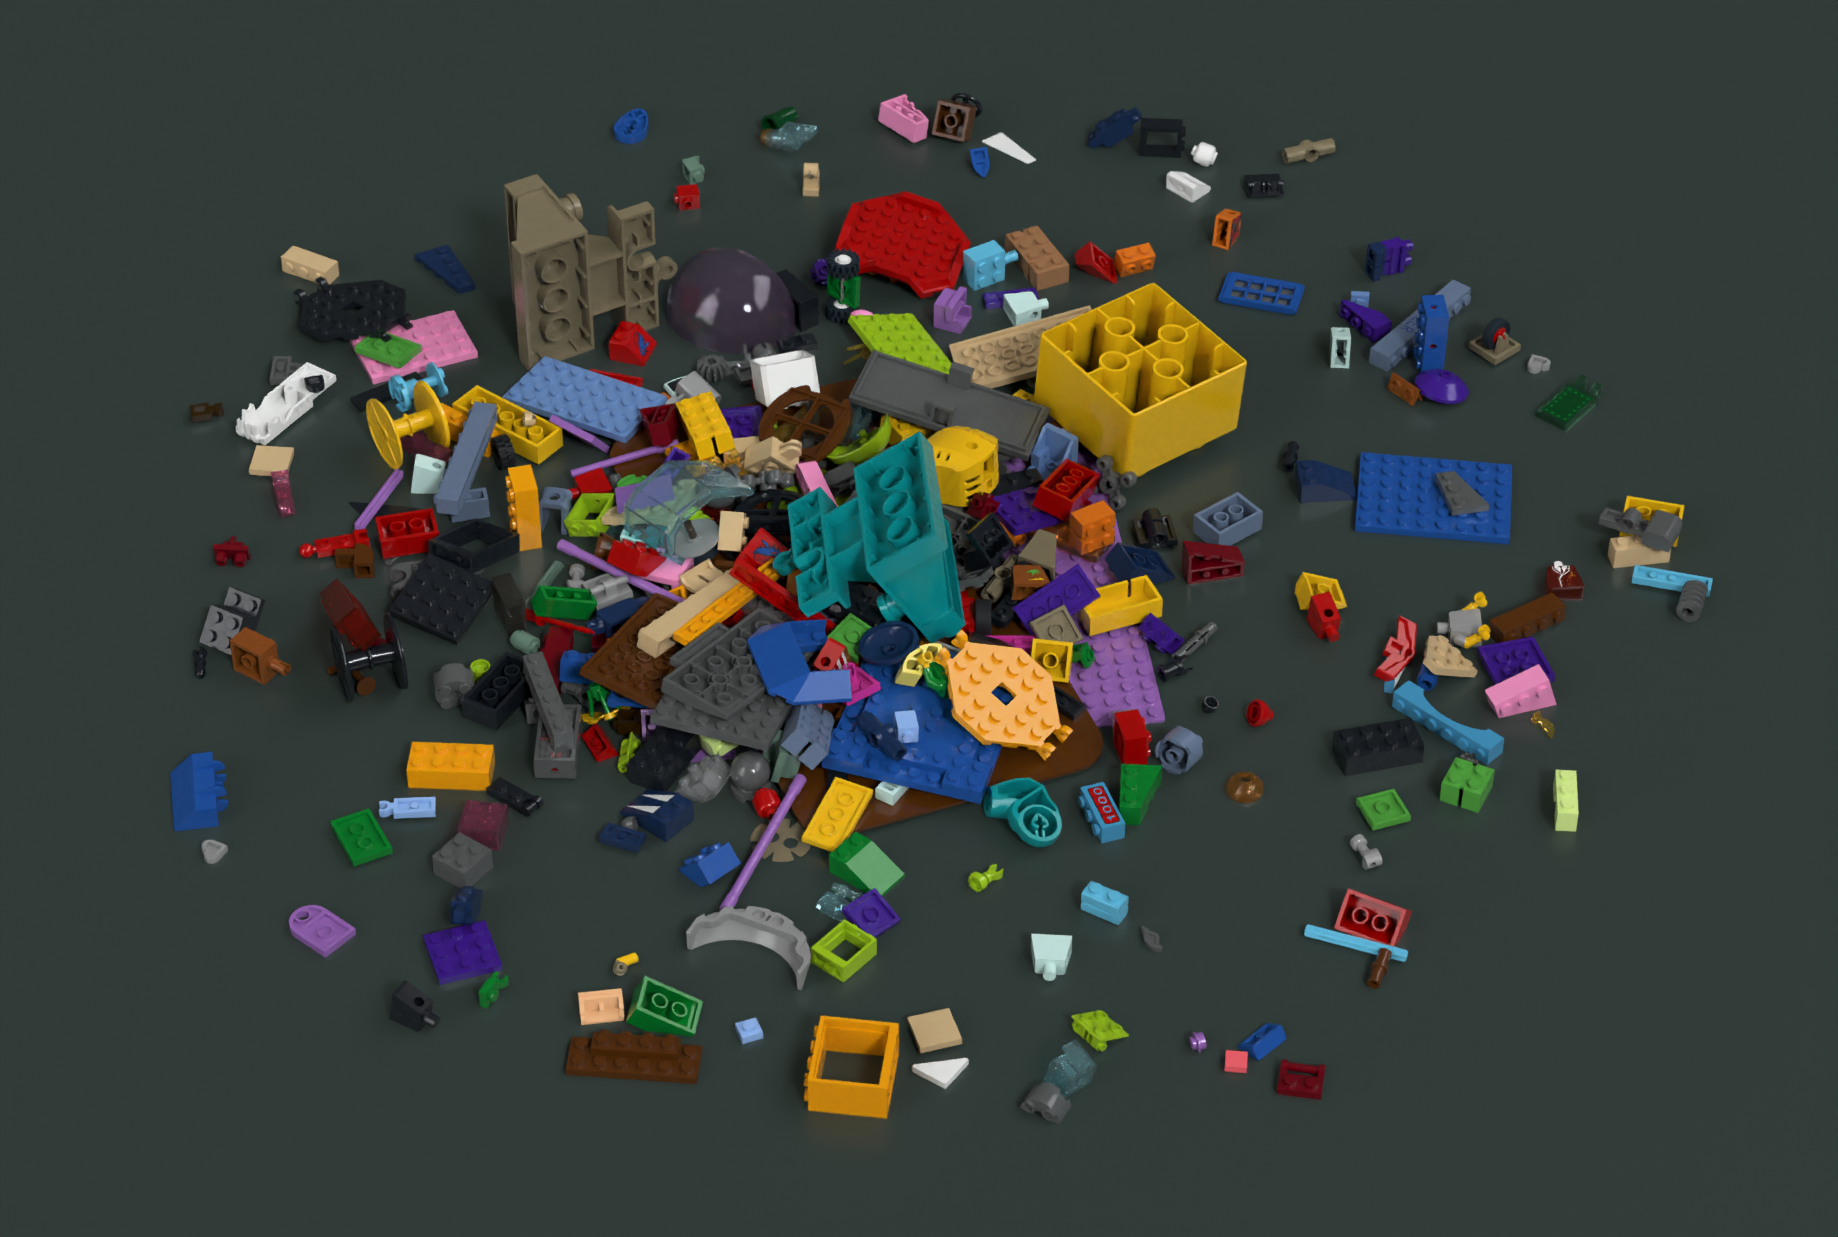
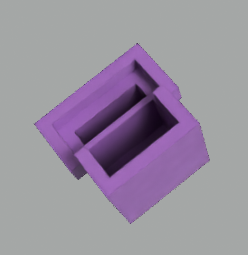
M960 286L957 291L944 288L934 303L935 328L958 334L962 333L972 318V306L965 305L967 288Z

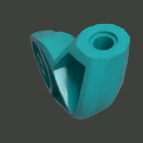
M1015 778L987 787L984 796V813L986 817L1008 820L1012 830L1025 843L1035 848L1050 846L1058 839L1062 827L1061 815L1058 807L1050 799L1044 785L1031 778Z

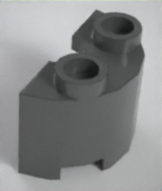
M1042 1082L1041 1085H1033L1022 1101L1020 1109L1033 1114L1035 1111H1039L1046 1120L1060 1124L1070 1109L1071 1103L1069 1098L1066 1100L1059 1093L1061 1091L1059 1087L1051 1083Z

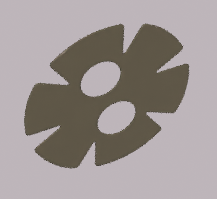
M784 818L776 832L779 835V839L776 842H770L762 858L765 859L773 853V862H789L794 860L791 852L802 857L811 847L810 844L802 842L801 837L806 829L799 822L789 828L791 819ZM760 824L756 827L750 841L759 842L767 826ZM788 838H794L798 841V845L795 848H787L783 842Z

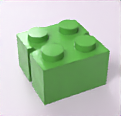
M1456 757L1442 781L1440 801L1457 806L1460 789H1462L1461 808L1479 813L1492 789L1495 769L1479 764L1473 766V762Z

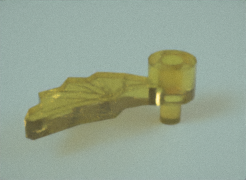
M1538 710L1533 713L1531 721L1533 723H1540L1541 728L1552 739L1555 733L1554 725L1549 720L1541 718V711Z

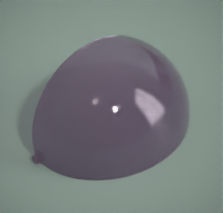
M712 248L702 251L686 261L679 268L670 283L666 297L667 321L681 338L701 348L723 353H752L754 347L758 344H761L764 349H766L763 344L764 342L770 343L774 347L778 345L777 339L789 337L797 331V327L794 326L793 302L786 286L768 265L746 252L731 248Z

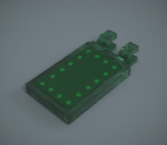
M1581 374L1574 383H1567L1536 410L1535 416L1566 432L1598 405L1599 397L1602 395V392L1599 390L1603 388V385L1596 382L1588 391L1585 389L1587 384L1584 383L1588 380V377Z

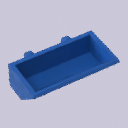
M212 752L191 754L170 773L175 831L219 826L218 812L228 807V800L217 799L227 795V790L223 784L226 781V774L215 773L216 771L224 770L225 765L221 761L213 760Z

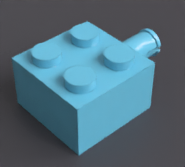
M995 240L964 250L963 280L974 291L1005 280V265L1018 261V254L1015 250L1005 253V250Z

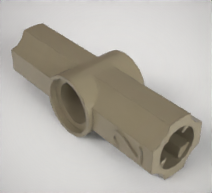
M1332 138L1315 142L1304 140L1298 146L1284 148L1282 150L1283 161L1285 164L1301 160L1313 162L1319 156L1335 152L1336 147Z
M1017 555L1009 556L1002 566L995 569L994 576L981 591L983 599H991V604L997 602L1003 594L1004 583L1011 577L1012 567L1018 564Z

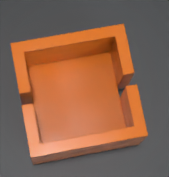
M1104 500L1071 512L1069 543L1081 555L1114 543L1115 529L1113 527H1115L1116 513Z

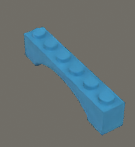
M1408 680L1393 692V708L1488 765L1502 754L1504 738L1489 728L1487 730L1475 729L1445 717L1426 700L1424 689Z

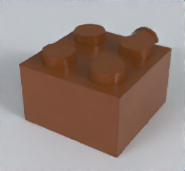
M246 627L230 639L233 669L264 685L277 673H281L284 676L289 674L291 665L278 659L277 645L274 640Z

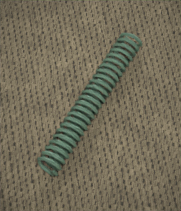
M556 560L553 562L520 605L519 609L521 612L527 608L532 610L533 607L530 602L540 585L550 586L564 568L561 562Z

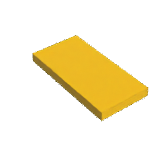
M835 777L802 836V842L833 852L851 836L873 796V789Z

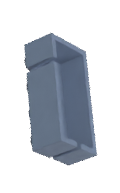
M818 704L793 705L786 718L781 746L796 756L808 742H811L812 744L798 759L813 770L828 755L834 725L832 714L827 710L821 709Z

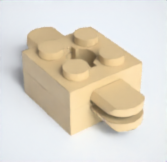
M772 436L746 448L745 461L742 463V474H753L756 477L758 472L765 470H781L782 473H796V464L799 463V456L802 455V443L794 439L783 443Z

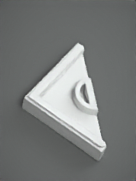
M960 1058L914 1064L912 1072L946 1089L968 1066L969 1059Z

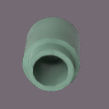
M516 630L510 638V643L513 647L527 655L537 653L540 649L539 638L523 630Z

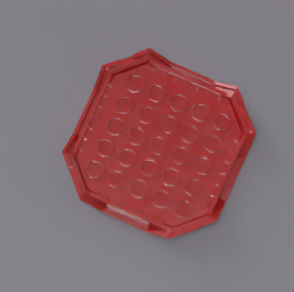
M904 191L852 203L834 251L836 252V249L842 251V248L845 251L850 249L851 253L855 251L856 255L858 254L860 258L859 274L871 271L909 284L918 296L923 299L933 296L935 292L942 293L944 288L954 290L963 265V251L970 249L972 243L939 202Z

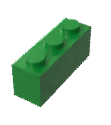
M540 585L531 600V604L536 616L588 620L597 606L595 596L591 595L589 589Z

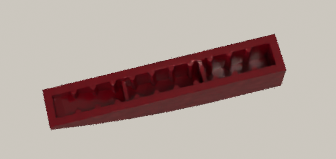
M550 626L548 634L544 635V647H541L540 652H543L558 693L561 695L560 689L563 681H559L560 660L564 651L573 650L574 630Z

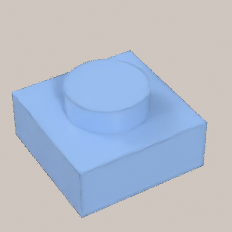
M756 1017L735 1023V1029L742 1044L763 1038V1031Z

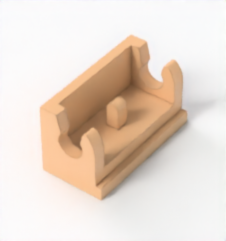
M622 988L578 993L581 1025L625 1021Z

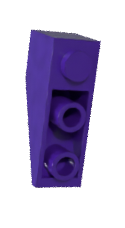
M1341 300L1340 316L1372 343L1381 340L1391 332L1392 321L1381 312L1347 300Z

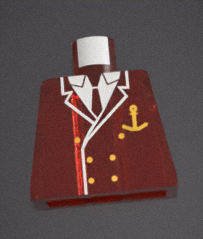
M1556 561L1552 566L1547 567L1545 595L1552 592L1561 601L1583 600L1585 585L1575 566H1563L1561 561Z

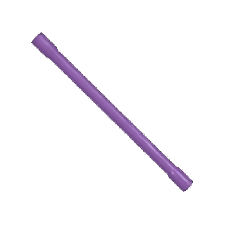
M561 539L557 544L558 550L587 562L617 578L626 574L629 580L628 583L652 595L657 592L679 603L685 600L578 548L564 539Z
M796 774L784 799L732 889L719 907L720 911L724 907H735L741 892L795 798L807 781L804 775Z

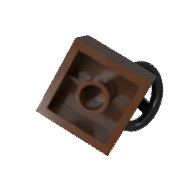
M965 93L954 94L950 100H938L932 134L962 142L969 141L971 139L974 119L982 114L981 103L973 96ZM962 98L963 102H956V99ZM969 100L973 102L976 106L971 105L969 103Z

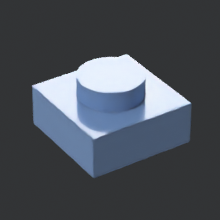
M1351 291L1350 302L1368 307L1369 292Z

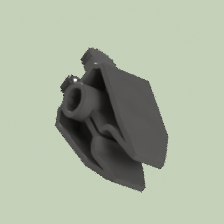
M848 461L824 475L833 497L852 494L856 488L853 468L858 465H855L854 462Z

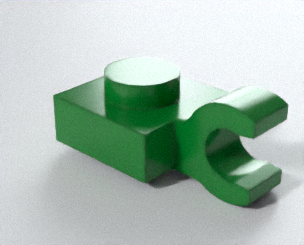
M496 971L492 978L489 977L479 990L480 1007L488 1009L492 1002L497 1000L499 995L498 989L505 988L509 984L508 975L499 980V972Z

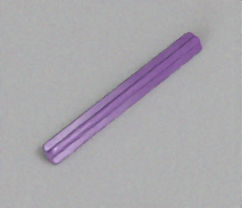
M395 469L355 521V530L365 529L403 478L404 472L402 470Z

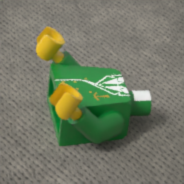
M930 651L924 654L921 653L917 657V661L920 665L924 666L922 670L926 685L935 690L942 698H949L947 687L949 681L948 675H945V668L937 662L929 663L933 659Z

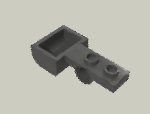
M1605 508L1598 524L1607 528H1613L1626 534L1641 537V544L1668 553L1681 533L1683 525L1682 520L1677 515L1661 510H1656L1650 521L1644 520L1641 513L1635 508H1629L1625 513Z

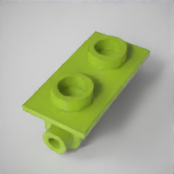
M633 732L630 733V739L627 738L621 742V757H619L617 767L623 773L627 772L626 765L642 747L640 740L635 737Z

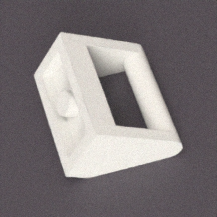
M1171 171L1167 174L1166 188L1192 203L1211 190L1209 185L1185 172Z

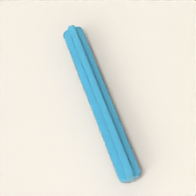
M1307 924L1304 931L1306 937L1378 955L1379 949L1386 948L1391 951L1390 959L1406 962L1408 957V950L1322 927Z

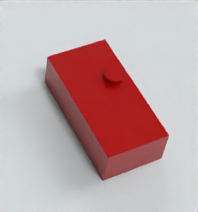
M1066 458L1039 486L1032 506L1067 522L1070 519V513L1078 510L1093 495L1101 474Z

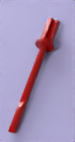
M526 609L521 612L523 620L534 622L538 626H544L546 623L571 630H578L586 634H595L590 628L576 626L549 617L536 616L534 610Z

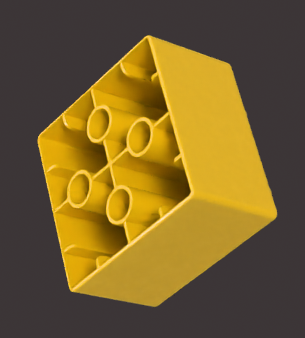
M1150 283L1041 333L1034 401L1037 404L1050 408L1049 415L1069 433L1079 437L1078 441L1097 458L1103 455L1111 456L1114 462L1112 466L1114 472L1122 475L1127 471H1132L1137 477H1140L1146 472L1187 452L1198 449L1204 444L1237 428L1247 361L1155 283Z

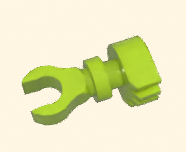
M993 864L987 872L982 874L973 872L968 877L969 886L974 891L980 892L987 888L991 881L1001 879L1003 869L996 872L997 864Z

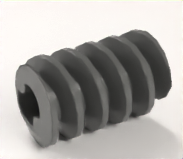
M1690 580L1684 584L1676 608L1678 617L1683 621L1690 623L1700 618L1708 592L1705 583L1699 580Z

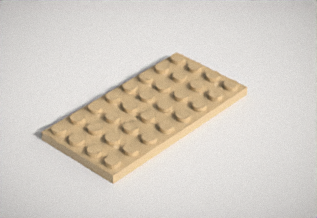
M1085 306L950 344L949 347L953 361L974 368L972 382L991 389L1035 377L1041 333L1092 310L1091 306Z

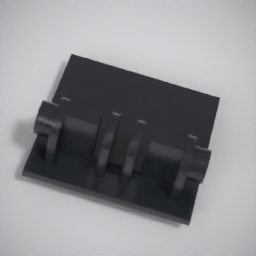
M1279 174L1245 175L1249 197L1284 196L1282 188L1284 181L1280 179Z

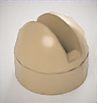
M523 412V427H530L536 423V415L533 412Z

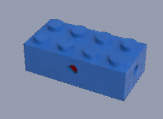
M1422 295L1421 303H1418V314L1420 315L1419 318H1416V327L1418 329V332H1415L1416 346L1413 347L1416 369H1419L1420 372L1428 369H1444L1449 314L1444 295Z

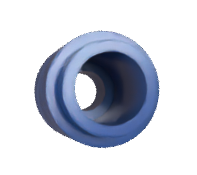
M1422 663L1417 677L1418 686L1424 689V691L1432 690L1437 684L1439 675H1434Z

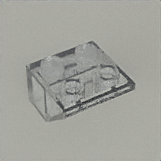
M718 753L711 757L706 756L699 763L694 762L687 768L688 773L678 781L679 786L674 792L697 802H707L715 798L731 775V767Z

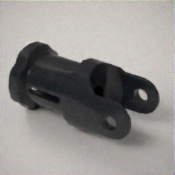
M1189 655L1171 660V663L1164 666H1157L1156 671L1161 681L1167 682L1173 676H1181L1191 671L1193 668L1184 669L1182 664L1183 659L1188 658Z

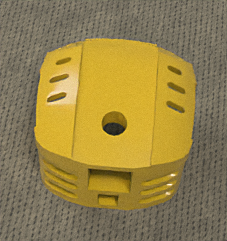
M951 426L936 432L927 439L933 447L942 504L967 507L972 498L967 499L968 496L974 493L982 495L983 492L990 494L996 488L999 482L998 439L970 427Z

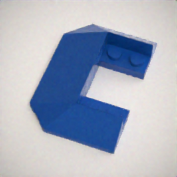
M827 619L789 621L764 625L747 639L748 648L768 694L774 697L779 695L786 698V702L791 705L852 701L849 670L810 672L802 652L822 650L828 640L825 634Z

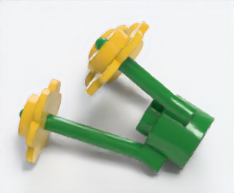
M592 682L589 684V689L586 690L589 712L582 714L583 722L588 724L598 723L603 718L604 721L612 720V718L618 717V709H631V707L618 706L610 711L605 700L607 695H610V689ZM593 698L596 701L601 700L605 710L604 714L594 712Z

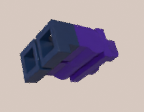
M1398 236L1394 237V239L1368 244L1365 273L1373 282L1379 281L1380 276L1392 275L1397 272L1403 273L1405 266L1411 265L1412 259L1407 252L1413 250V243L1409 239L1402 241Z

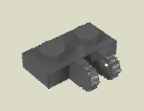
M273 356L270 385H280V383L304 364L292 363V356Z

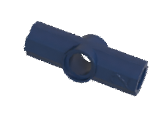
M864 711L861 713L859 718H857V725L868 735L871 745L876 749L880 747L896 762L902 760L907 754V748L895 737V732L891 725H883L871 712Z

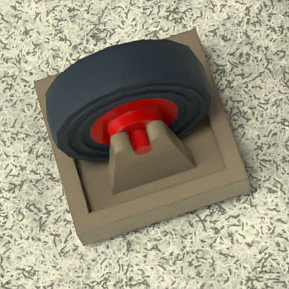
M1497 317L1485 327L1482 335L1469 342L1468 348L1496 365L1519 352L1521 344L1508 337L1511 330L1510 323L1504 318Z

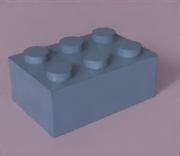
M1236 492L1194 514L1193 533L1206 543L1231 546L1262 529L1263 511L1239 492Z

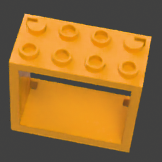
M820 1016L819 1025L814 1027V1037L816 1039L811 1042V1053L813 1055L808 1057L807 1070L810 1071L805 1073L804 1086L808 1088H805L804 1101H808V1111L887 1119L899 1056V1023ZM835 1051L884 1056L879 1085L821 1079L826 1052Z

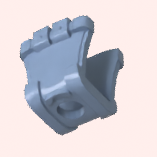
M556 487L544 488L542 499L539 501L541 532H543L551 509H560L561 534H568L564 520L572 509L571 500L573 495L570 490ZM553 496L559 497L558 500H551L550 498Z

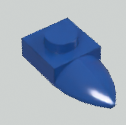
M987 147L970 149L972 167L981 177L985 178L990 167Z

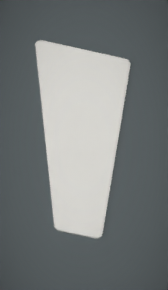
M1003 133L982 140V142L1027 164L1036 161L1034 157Z

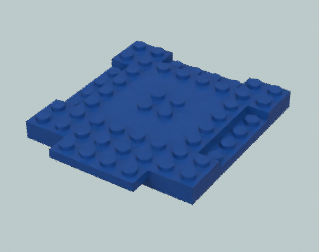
M949 652L951 659L957 655V653ZM863 660L860 668L880 683L881 690L857 701L855 704L845 707L837 728H834L831 734L829 752L822 760V768L981 804L1003 748L1001 744L983 745L952 717V700L942 698L935 690L929 688L926 685L924 674L914 687L896 684V674L905 660L889 666L873 665ZM998 686L991 692L1005 706L1013 700L1011 693L1004 687ZM915 710L919 726L918 742L902 743L907 748V754L902 760L896 762L880 747L876 749L871 745L868 735L857 725V718H859L862 712L868 711L883 725L889 724L894 730V712Z

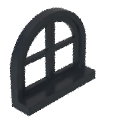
M768 490L753 494L744 499L737 506L735 512L769 514L746 515V517H749V527L745 529V536H755L761 527L772 536H791L789 516H777V514L788 515V509H779L781 500L794 502L803 497V495L789 490ZM773 500L771 509H750L759 503Z

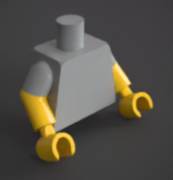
M1478 592L1474 595V603L1471 602L1458 611H1451L1448 615V622H1437V634H1448L1451 645L1460 646L1465 649L1482 646V639L1488 640L1490 638L1489 633L1491 632L1488 625H1482L1481 612L1477 608L1478 606L1485 607L1487 605L1483 592Z

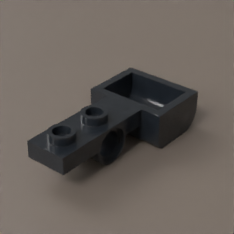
M1011 577L1004 583L1003 596L1005 597L991 612V623L1004 629L1012 620H1019L1013 607L1024 601L1011 599Z

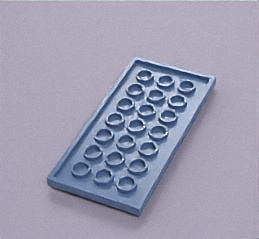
M546 356L502 396V398L527 411L548 418L555 415L578 428L623 443H627L643 427L639 409L660 406L667 402L666 395Z

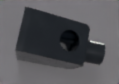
M406 980L392 993L390 1020L418 1032L426 1024L434 1029L440 1022V1017L432 1013V999Z

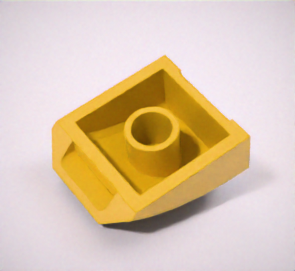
M1302 572L1296 583L1294 593L1296 594L1300 610H1309L1311 596L1329 591L1337 610L1347 608L1337 579Z

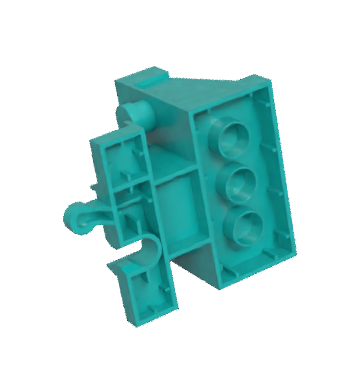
M920 431L853 468L857 497L837 507L823 489L819 487L787 505L791 548L789 551L778 554L772 566L781 576L792 573L797 567L802 572L795 577L799 609L807 617L838 601L845 609L850 608L848 581L878 583L883 588L885 593L877 597V605L887 622L900 621L901 617L907 615L930 643H934L944 637H953L965 626L950 524L943 516L933 447Z

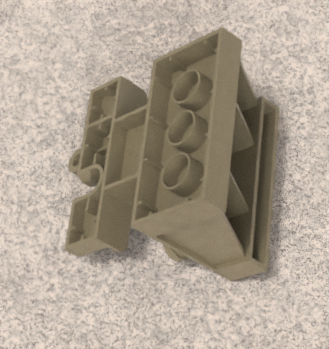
M538 174L504 185L512 298L516 307L519 360L528 371L544 356L562 361L595 349L593 316L612 310L613 319L617 326H619L621 321L639 324L645 331L659 326L658 284L661 279L668 280L676 274L678 267L669 256L661 257L656 261L650 251H643L633 255L638 250L656 244L654 208L648 201L619 211L612 205L607 206L608 237L588 235V231L579 222L583 218V209L578 197L574 193L566 194L563 198L559 199Z

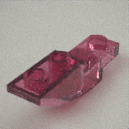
M422 431L413 433L412 437L407 435L400 438L402 449L414 458H416V454H421L447 461L453 456L452 449L428 440L427 433Z

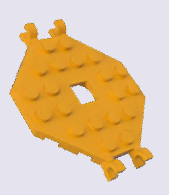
M961 630L951 641L961 651L951 659L949 651L943 647L933 660L941 664L945 668V675H948L949 684L947 687L949 699L952 700L953 705L951 710L952 717L983 745L996 743L1001 744L1002 747L1011 748L1024 746L1030 750H1036L1046 760L1056 747L1051 743H1044V741L1053 733L1063 743L1073 732L1069 726L1060 724L1052 676L1022 648L971 643L968 641L967 634ZM998 686L1007 689L1013 697V700L1007 706L991 693Z

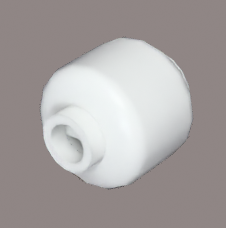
M1200 142L1198 146L1194 145L1191 155L1194 156V163L1204 167L1213 165L1218 154L1214 146L1205 142Z

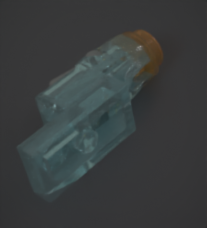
M786 122L780 129L763 130L761 142L768 147L793 152V150H798L804 141H810L818 132L817 126Z

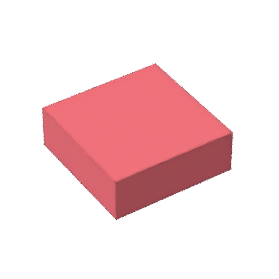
M1226 1050L1225 1072L1246 1073L1248 1052Z

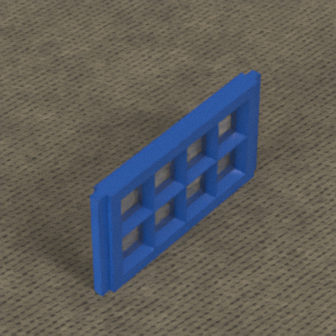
M1231 272L1226 276L1218 301L1293 315L1297 313L1305 286L1300 283Z

